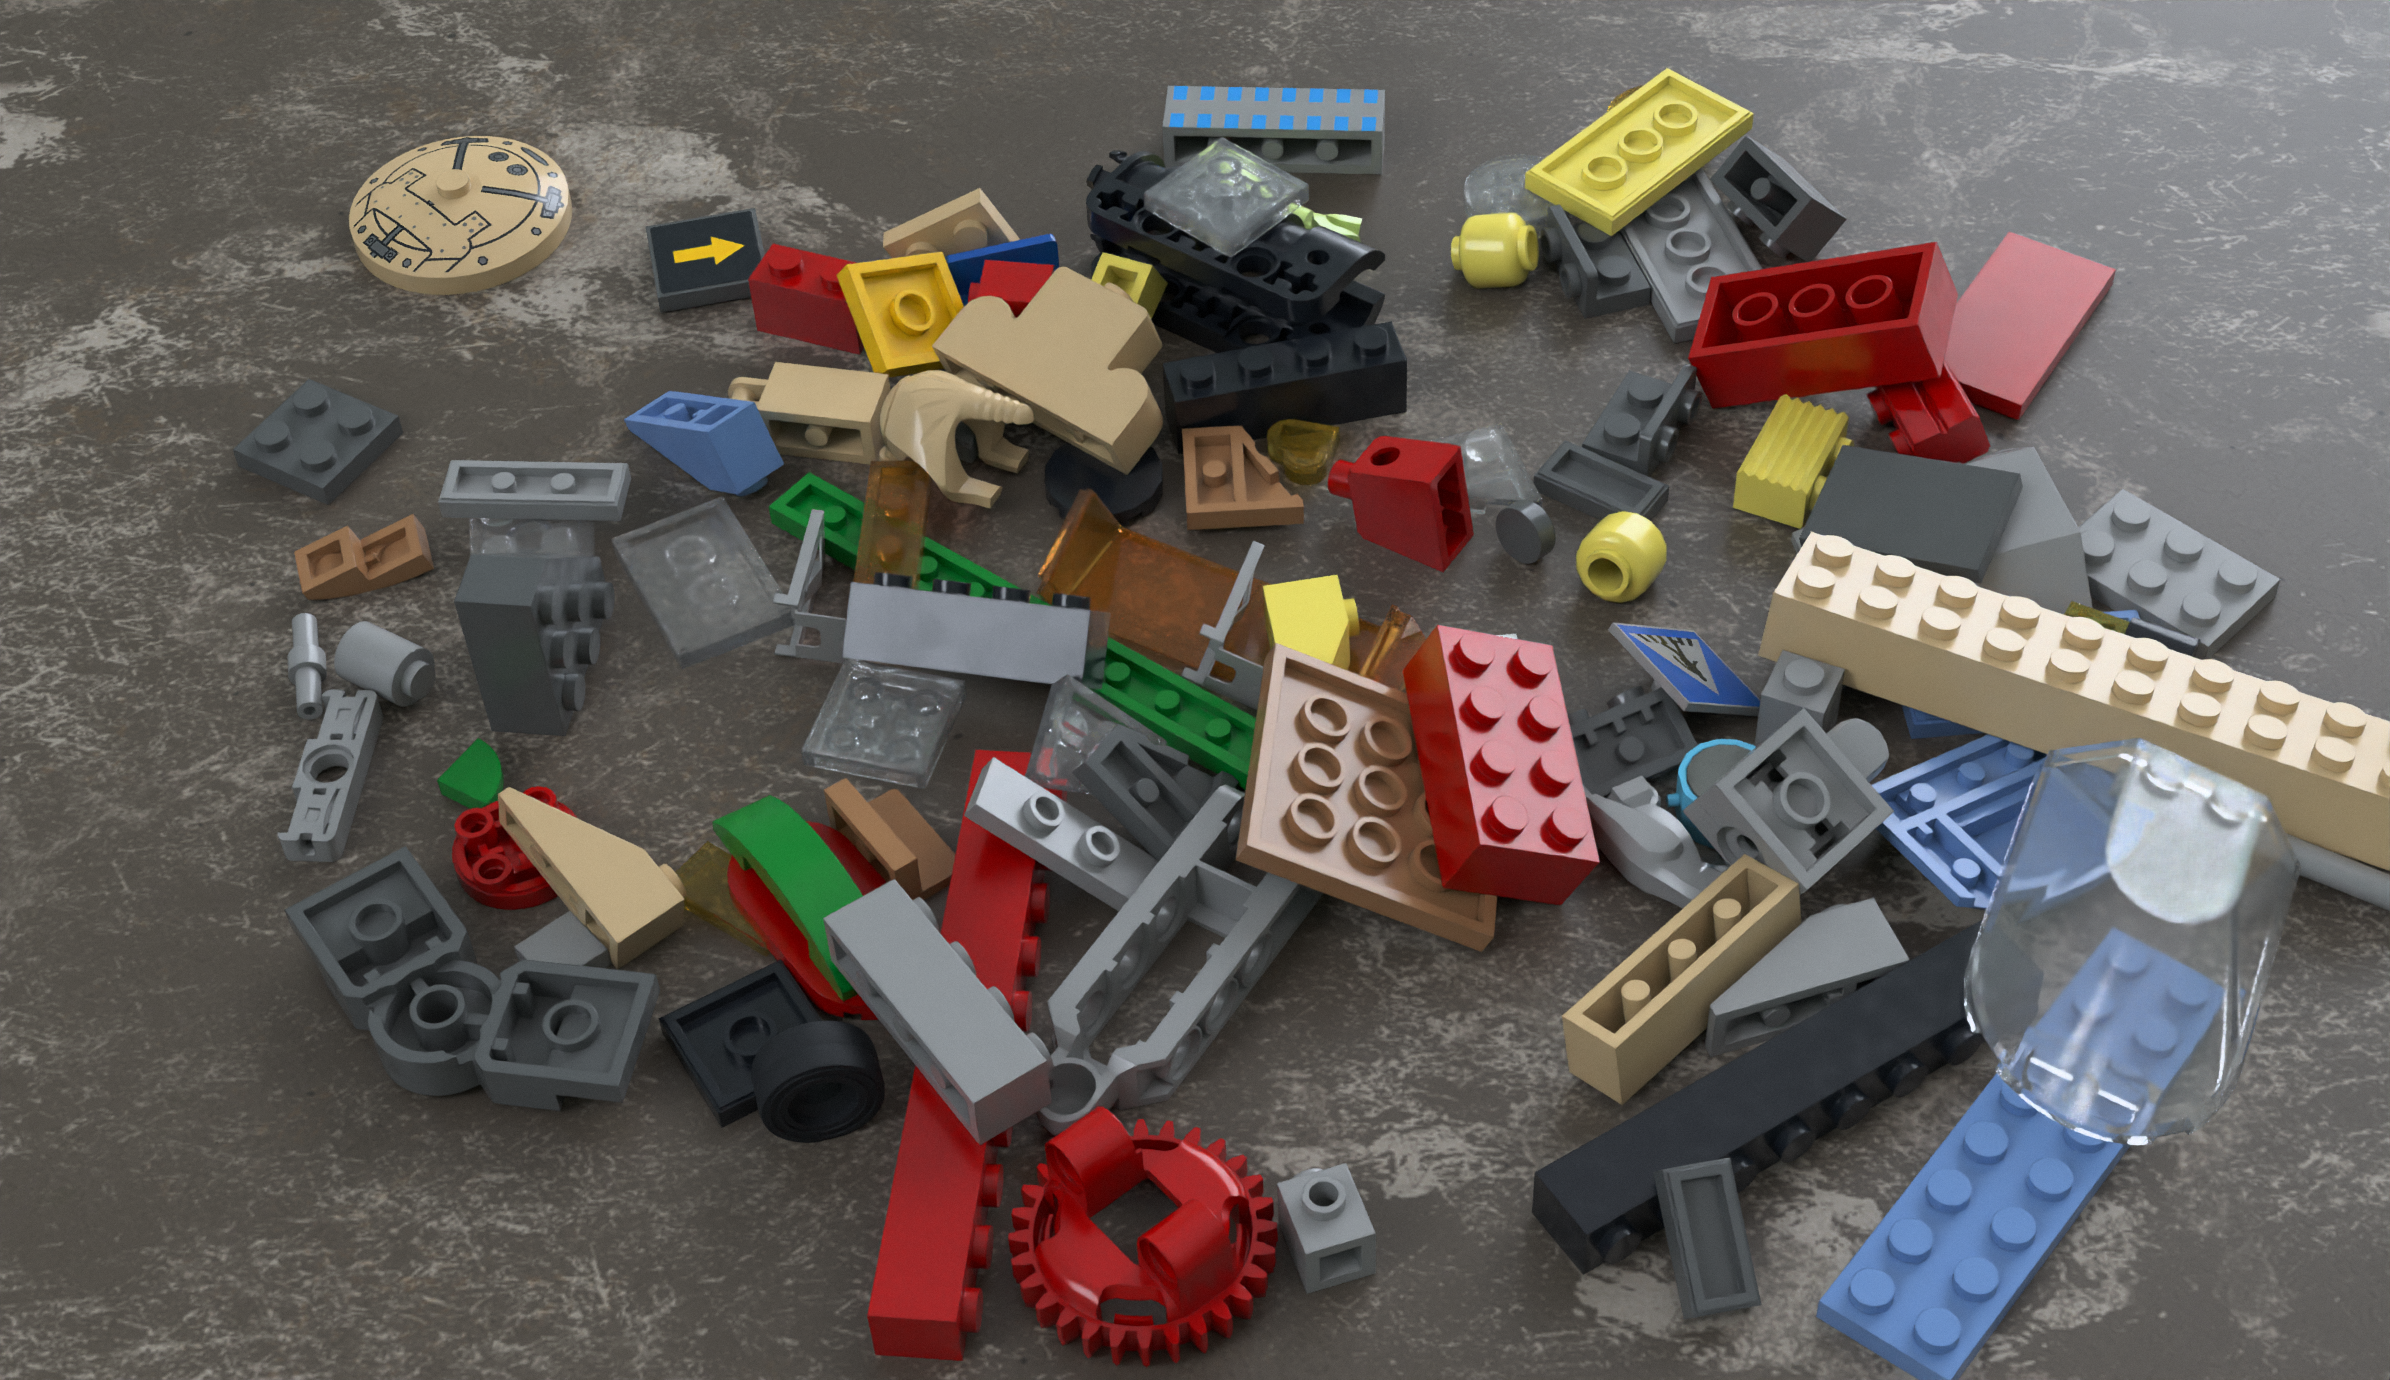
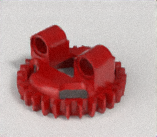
M1102 1106L1096 1107L1046 1142L1047 1165L1039 1163L1036 1167L1039 1186L1023 1184L1021 1195L1024 1207L1012 1209L1011 1215L1015 1232L1008 1234L1010 1253L1013 1256L1011 1259L1013 1277L1016 1279V1283L1020 1284L1021 1296L1025 1306L1036 1309L1037 1320L1041 1328H1049L1056 1324L1058 1338L1062 1346L1069 1344L1081 1335L1083 1351L1088 1359L1102 1345L1111 1347L1112 1362L1116 1366L1120 1364L1125 1351H1138L1142 1364L1146 1368L1150 1365L1152 1354L1155 1350L1167 1349L1172 1361L1177 1364L1180 1360L1181 1345L1192 1342L1205 1354L1208 1349L1207 1332L1211 1330L1230 1339L1233 1333L1232 1315L1244 1320L1251 1319L1253 1298L1266 1296L1268 1275L1274 1273L1276 1265L1275 1247L1276 1242H1278L1277 1222L1272 1220V1217H1274L1272 1197H1262L1264 1188L1263 1178L1260 1174L1247 1176V1158L1243 1154L1226 1161V1141L1222 1138L1213 1142L1205 1149L1201 1145V1128L1194 1127L1183 1140L1175 1138L1173 1121L1169 1120L1165 1122L1159 1136L1149 1135L1144 1119H1138L1134 1128V1136H1130L1116 1116ZM1149 1178L1179 1208L1138 1237L1137 1251L1139 1264H1134L1090 1218L1138 1183ZM1230 1215L1236 1224L1237 1231L1236 1242L1231 1244L1229 1239ZM1115 1298L1159 1302L1165 1307L1166 1323L1153 1325V1315L1130 1316L1117 1313L1114 1316V1324L1102 1321L1101 1303Z

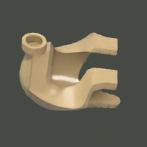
M928 370L913 376L908 375L899 380L887 395L880 413V431L885 446L879 453V466L889 473L903 474L911 471L914 465L918 463L931 476L941 492L949 500L958 503L975 504L990 509L1001 495L1002 487L969 477L966 474L956 450V427L960 421L970 427L976 435L978 456L986 464L1018 473L1028 461L1029 450L1010 443L1003 437L1005 423L1013 422L1016 425H1023L1033 422L1034 417L1031 407L1025 403H1019L1018 400H1010L1007 396L1002 397L999 393H993L991 390L973 385L952 373L940 370Z

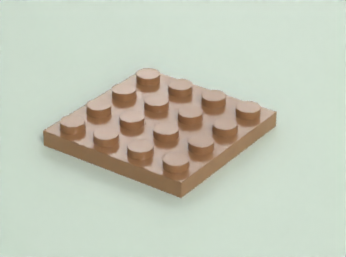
M1275 643L1264 660L1236 861L1482 952L1494 938L1497 896L1442 887L1407 694Z

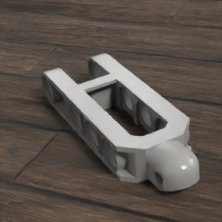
M1225 784L1220 786L1211 795L1047 1001L1054 1034L1052 1035L1054 1052L1051 1055L1054 1068L1048 1072L1052 1103L1035 1113L1041 1125L1052 1135H1058L1098 1106L1108 1110L1112 1107L1124 1110L1169 1100L1324 894L1269 872L1257 887L1225 872L1236 858L1245 798L1244 792ZM1187 920L1225 938L1220 946L1213 943L1206 952V964L1184 993L1175 992L1169 1000L1170 1011L1146 1042L1139 1040L1135 1045L1116 1048L1107 1066L1091 1058L1089 1051L1091 1043Z

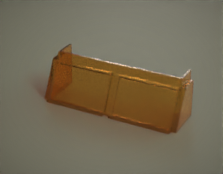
M1087 488L1086 491H1079L1038 574L1042 582L1036 593L1044 602L1052 605L1053 593L1090 597L1091 611L1111 613L1109 634L1198 669L1211 640L1200 635V630L1203 623L1216 628L1239 572L1122 527L1095 492ZM1253 577L1248 606L1242 619L1232 626L1231 632L1228 631L1223 649L1264 667V660L1270 651V646L1265 628L1263 586L1272 584ZM1242 600L1237 611L1242 607ZM1392 604L1382 626L1358 618L1360 635L1349 637L1350 665L1347 671L1402 692L1405 688L1403 669L1425 642L1426 637L1413 616L1401 612L1398 606ZM1215 660L1210 674L1232 682L1236 671L1232 667Z

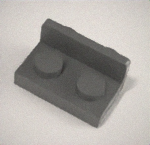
M1560 204L1548 207L1547 228L1542 229L1540 233L1542 252L1548 263H1555L1560 274V282L1565 296L1568 299L1574 298L1584 319L1649 305L1651 287L1619 231L1610 236L1587 222L1571 225Z
M1684 364L1672 384L1629 370L1585 438L1582 448L1651 477L1660 461L1668 463L1672 458L1677 446L1679 430L1683 424L1692 425L1698 414L1702 392L1695 390L1697 367Z
M1642 686L1631 688L1607 702L1608 710L1592 717L1589 716L1586 709L1568 715L1582 783L1591 794L1596 793L1604 798L1610 795L1613 787L1639 776H1643L1648 782L1678 769L1686 753L1698 745L1677 703L1662 687L1645 694Z

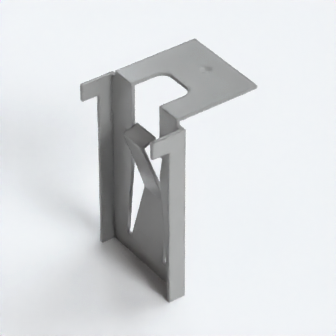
M812 509L788 595L775 593L773 604L791 606V615L795 619V627L790 645L777 644L775 655L857 665V659L842 658L846 618L811 614L817 591L822 586V573L825 566L824 511ZM819 545V561H815ZM807 627L816 628L820 631V645L811 646L803 644Z
M1253 541L1216 628L1203 623L1200 630V635L1211 640L1198 670L1194 671L1185 667L1181 677L1257 710L1263 666L1223 649L1228 631L1231 632L1232 626L1242 619L1250 600L1255 567L1265 546ZM1242 600V607L1237 611ZM1215 660L1232 667L1236 671L1232 682H1223L1209 676Z

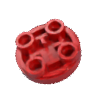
M531 787L523 792L532 798L577 818L571 809L557 801L555 793L547 787ZM498 801L490 803L483 808L468 809L457 817L454 824L456 837L452 847V861L461 887L471 898L492 908L517 910L541 905L558 896L500 824Z

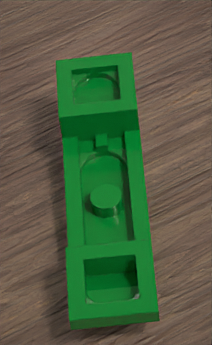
M771 795L712 821L713 831L745 871L750 868L755 870L808 940L810 959L840 999L844 1002L858 995L831 961L823 918L863 895L821 837L796 811Z

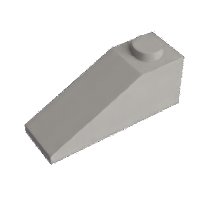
M1870 898L1849 905L1836 904L1826 908L1821 913L1809 916L1710 1004L1705 1048L1709 1056L1713 1057L1768 1041L1910 961L1875 899Z

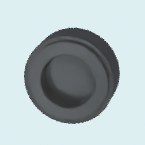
M1521 499L1501 510L1497 515L1496 532L1498 539L1505 551L1517 561L1524 564H1532L1553 550L1556 541L1553 523L1544 509L1536 503Z

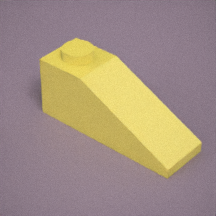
M1338 575L1263 586L1265 628L1270 650L1275 643L1348 670L1350 665L1349 637L1359 636L1360 627L1354 598L1343 600Z

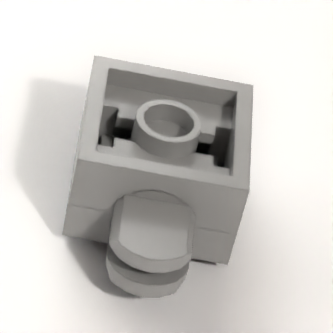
M1803 708L1696 798L1683 812L1729 866L1746 854L1799 883V894L1801 895L1894 812L1869 783L1885 767L1889 758L1887 743L1878 729L1869 722L1858 718L1843 721L1825 733Z

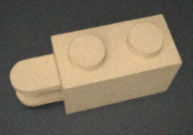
M775 362L768 380L738 377L731 382L728 389L729 398L755 402L779 454L877 465L880 450L885 444L880 431V413L883 403L891 390L888 374Z

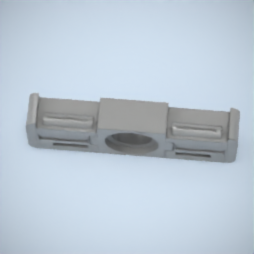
M331 689L321 695L326 712L317 739H307L292 789L297 804L288 832H278L279 841L288 860L335 862L342 857L384 718L376 692L358 690L355 697H346L344 690ZM342 766L348 769L345 775L333 782L324 783L315 780L319 773L329 767Z

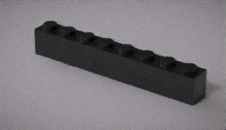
M1986 917L1534 1173L1532 1213L1583 1275L1605 1262L1616 1264L1631 1255L1641 1241L1665 1228L1653 1172L1730 1158L1737 1192H1741L1751 1184L1758 1173L1779 1161L1789 1163L1798 1159L1812 1146L1815 1140L1836 1128L1846 1130L1855 1126L1867 1115L1872 1107L1893 1095L1900 1098L1910 1094L1924 1081L1927 1075L1948 1063L1955 1066L1965 1062L1978 1050L1982 1043L2004 1031L2006 1034H2012L2020 1030L2031 1020L2036 1012L2037 1005L2035 1003L2043 972Z

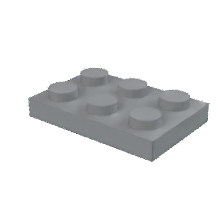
M2124 489L2119 491L2078 527L2081 532L2091 597L2114 611L2137 609L2138 615L2142 620L2200 639L2195 658L2201 660L2211 658L2276 597L2281 579Z

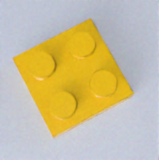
M942 251L847 264L836 275L874 373L888 374L890 378L928 370L945 369L933 350L932 345L964 305Z

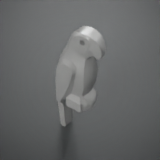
M1643 776L1613 787L1607 798L1596 793L1591 794L1583 785L1595 843L1618 871L1642 892L1653 894L1683 909L1730 867L1727 862H1725V865L1714 866L1701 861L1689 832L1678 819L1660 807L1661 797Z

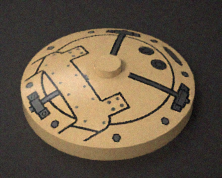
M457 137L417 147L394 158L373 173L359 189L353 200L349 214V228L360 261L380 280L394 287L416 293L431 295L464 294L507 283L531 271L547 259L560 245L570 227L572 202L568 184L561 168L552 158L539 149L523 142L502 137Z

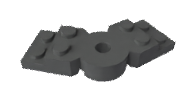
M406 846L284 909L290 926L320 968L326 986L355 1028L370 1030L383 1068L389 1077L404 1089L422 1095L443 1096L460 1093L481 1085L493 1103L556 1111L561 1110L565 1096L623 1103L660 993L656 974L523 959L499 973L500 980L490 970L477 964L467 929Z

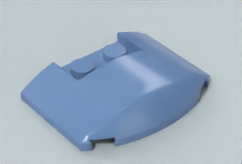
M1989 734L1872 784L1873 788L1894 810L1875 829L1956 907H1967L1985 911H2012L2032 908L2056 901L2091 885L2114 870L2130 856L2138 845L2143 825L2149 826L2153 816L2113 800L2121 779Z

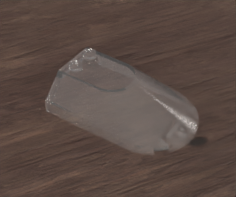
M2140 737L2049 750L2030 784L1967 964L1963 988L1964 1005L1972 1033H1982L1988 1046L1999 1060L1994 1070L2018 1096L2033 1108L2069 1129L2096 1139L2119 1144L2152 1145L2157 1137L2178 1134L2184 1131L2190 1135L2199 1130L2216 1115L2229 1099L2242 1072L2301 870V865L2268 796Z

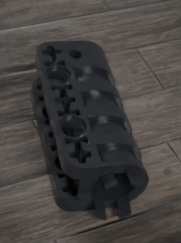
M1113 150L1109 153V158L1120 164L1115 170L1110 173L1103 170V166L1097 164L1091 170L1086 180L1087 186L1092 189L1086 199L1087 222L1092 232L1090 237L1096 242V246L1100 251L1091 264V275L1093 276L1102 252L1153 265L1168 283L1163 293L1175 295L1170 301L1159 302L1151 319L1154 325L1215 353H1221L1250 346L1265 345L1375 324L1383 306L1385 294L1354 281V279L1367 269L1375 271L1385 261V254L1382 251L1323 226H1317L1310 230L1306 229L1302 219L1296 214L1277 206H1268L1260 209L1251 195L1230 186H1220L1213 189L1209 180L1204 175L1186 167L1173 166L1166 169L1163 160L1148 151H1140L1127 156L1126 151ZM1256 334L1265 335L1269 338L1266 342L1260 344H1250L1242 340L1246 336Z

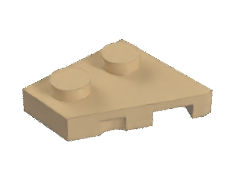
M978 188L884 232L883 248L892 258L941 251L944 257L951 254L1017 241L1020 238L981 188Z

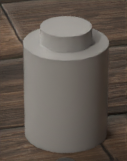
M367 621L353 625L343 635L335 652L334 667L339 677L365 690L374 691L378 696L401 707L410 706L425 697L435 682L434 657L428 649Z

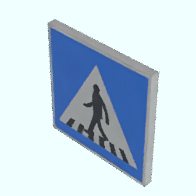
M1614 622L1609 627L1608 631L1654 679L1651 689L1654 691L1662 687L1683 711L1758 716L1759 697L1694 630Z

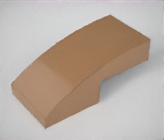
M414 514L361 540L347 525L294 552L302 593L308 600L353 596L393 586L434 569L425 528Z

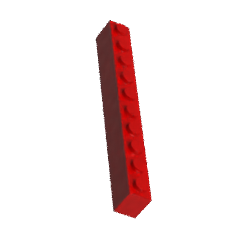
M975 750L940 934L949 944L957 941L964 947L974 964L976 977L986 989L995 986L1001 991L1012 1009L1014 1022L1022 1032L1028 1033L1032 1018L1031 991H1025L1027 977H1038L1040 971L1041 938L1034 936L1036 923L1046 924L1048 921L1050 886L1049 883H1043L1045 871L1052 870L971 821L964 814L982 768L993 757L1066 803L1067 784L1066 781H1056L1053 754ZM916 1065L867 1318L875 1355L963 1361L967 1333H979L981 1327L983 1291L982 1288H975L978 1269L989 1270L992 1261L993 1226L986 1225L988 1208H999L1001 1205L1004 1171L1003 1165L996 1164L999 1147H1010L1013 1126L979 1145Z

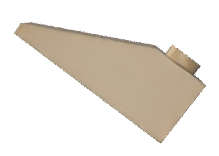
M511 787L498 793L500 824L568 909L608 949L610 960L617 970L683 926L684 898L687 894L680 878L670 866L662 864L658 867L643 848Z

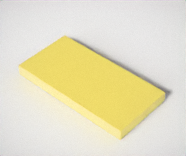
M1666 68L1525 173V188L1554 205L1560 204L1563 210L1613 236L1750 131L1753 125L1754 113Z

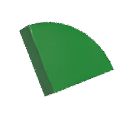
M477 738L437 779L441 795L470 809L483 808L490 803L498 801V793L503 791L504 775L500 760L495 751L486 742Z

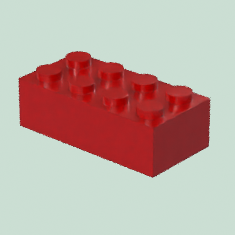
M1937 242L1711 277L1688 359L1692 366L1697 367L1696 376L1712 409L1779 400L1785 394L1790 398H1800L1809 395L1940 378L1958 293Z
M1437 625L1403 669V676L1442 887L1445 889L1562 905L1600 861L1553 646Z

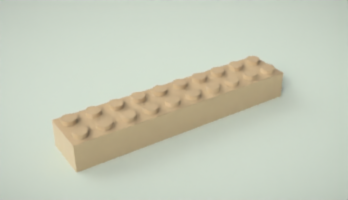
M1811 532L1773 592L1758 656L1777 662L1782 650L1843 668L1845 669L1843 685L2118 779H2122L2125 770H2129L2332 852L2390 871V721L2365 714L2360 708L2348 703H2332L2301 693L2293 686L2281 681H2265L2234 671L2225 663L2217 660H2201L2170 650L2162 643L2153 639L2134 638L2103 628L2101 624L2089 618L2070 617L2042 608L2036 602L2025 597H2009L1978 587L1971 580L1964 577L1945 576L1917 567L1911 561L1900 556H1884L1853 546L1851 542L1839 536H1823Z

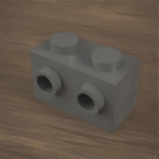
M1747 135L1710 179L1731 200L1726 205L1727 208L1749 226L1753 227L1756 224L1763 231L1759 239L1782 258H1786L1791 252L1803 260L1811 262L1847 220L1781 156Z

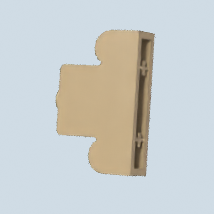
M1059 267L1018 318H1015L1010 306L1002 298L981 296L965 305L932 345L946 372L952 373L973 385L991 390L993 393H999L1002 397L1007 396L1010 400H1018L1019 403L1027 404L1033 411L1034 421L1032 423L1126 475L1133 469L1162 429V413L1144 376L1141 375L1162 348V342L1147 310L1136 304L1123 289L1113 283H1106L1105 286H1102L1068 267Z

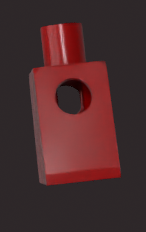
M1381 436L1373 440L1355 463L1340 459L1335 462L1330 470L1328 490L1332 495L1352 500L1357 532L1365 540L1444 573L1474 535L1461 446Z

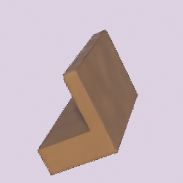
M847 778L824 789L830 827L846 836L887 883L895 879L912 900L918 897L925 900L950 885L955 853L899 790L891 789L867 802Z

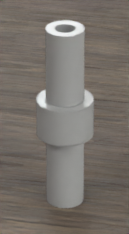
M301 613L292 619L293 649L290 650L287 656L288 677L296 687L298 716L311 720L318 718L323 712L321 683L327 677L326 654L319 647L316 617L312 614Z

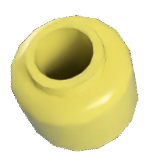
M1514 212L1469 217L1462 226L1460 236H1455L1452 239L1451 259L1453 266L1456 270H1462L1467 282L1474 288L1510 287L1522 284L1526 280L1529 271L1535 270L1538 264L1539 245L1535 228L1532 225H1526L1524 219Z
M1621 511L1609 514L1597 523L1582 540L1576 553V569L1582 583L1592 594L1610 602L1623 603L1632 601L1644 593L1660 575L1667 560L1666 543L1661 531L1649 519L1638 513Z

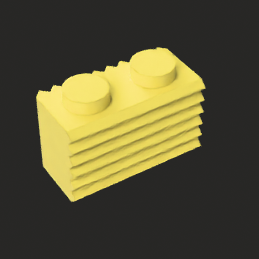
M1787 394L1781 396L1737 472L1733 508L1801 529L1805 527L1842 445L1854 446V440L1846 438L1849 421L1847 414L1844 411L1837 414L1833 408L1825 410L1821 404L1814 407L1810 401L1802 403L1799 398L1791 400Z

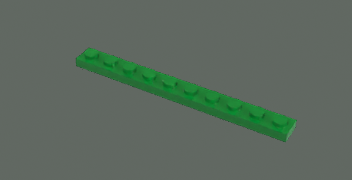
M810 472L769 506L771 523L802 541L812 509L824 511L825 554L873 581L875 572L913 576L911 589L932 591L933 579L972 583L970 596L992 598L993 586L1021 589ZM1031 594L1030 603L1052 606ZM1108 637L1102 689L1059 685L1164 745L1189 755V759L1218 774L1224 771L1233 775L1239 782L1237 786L1246 790L1256 718L1110 637Z

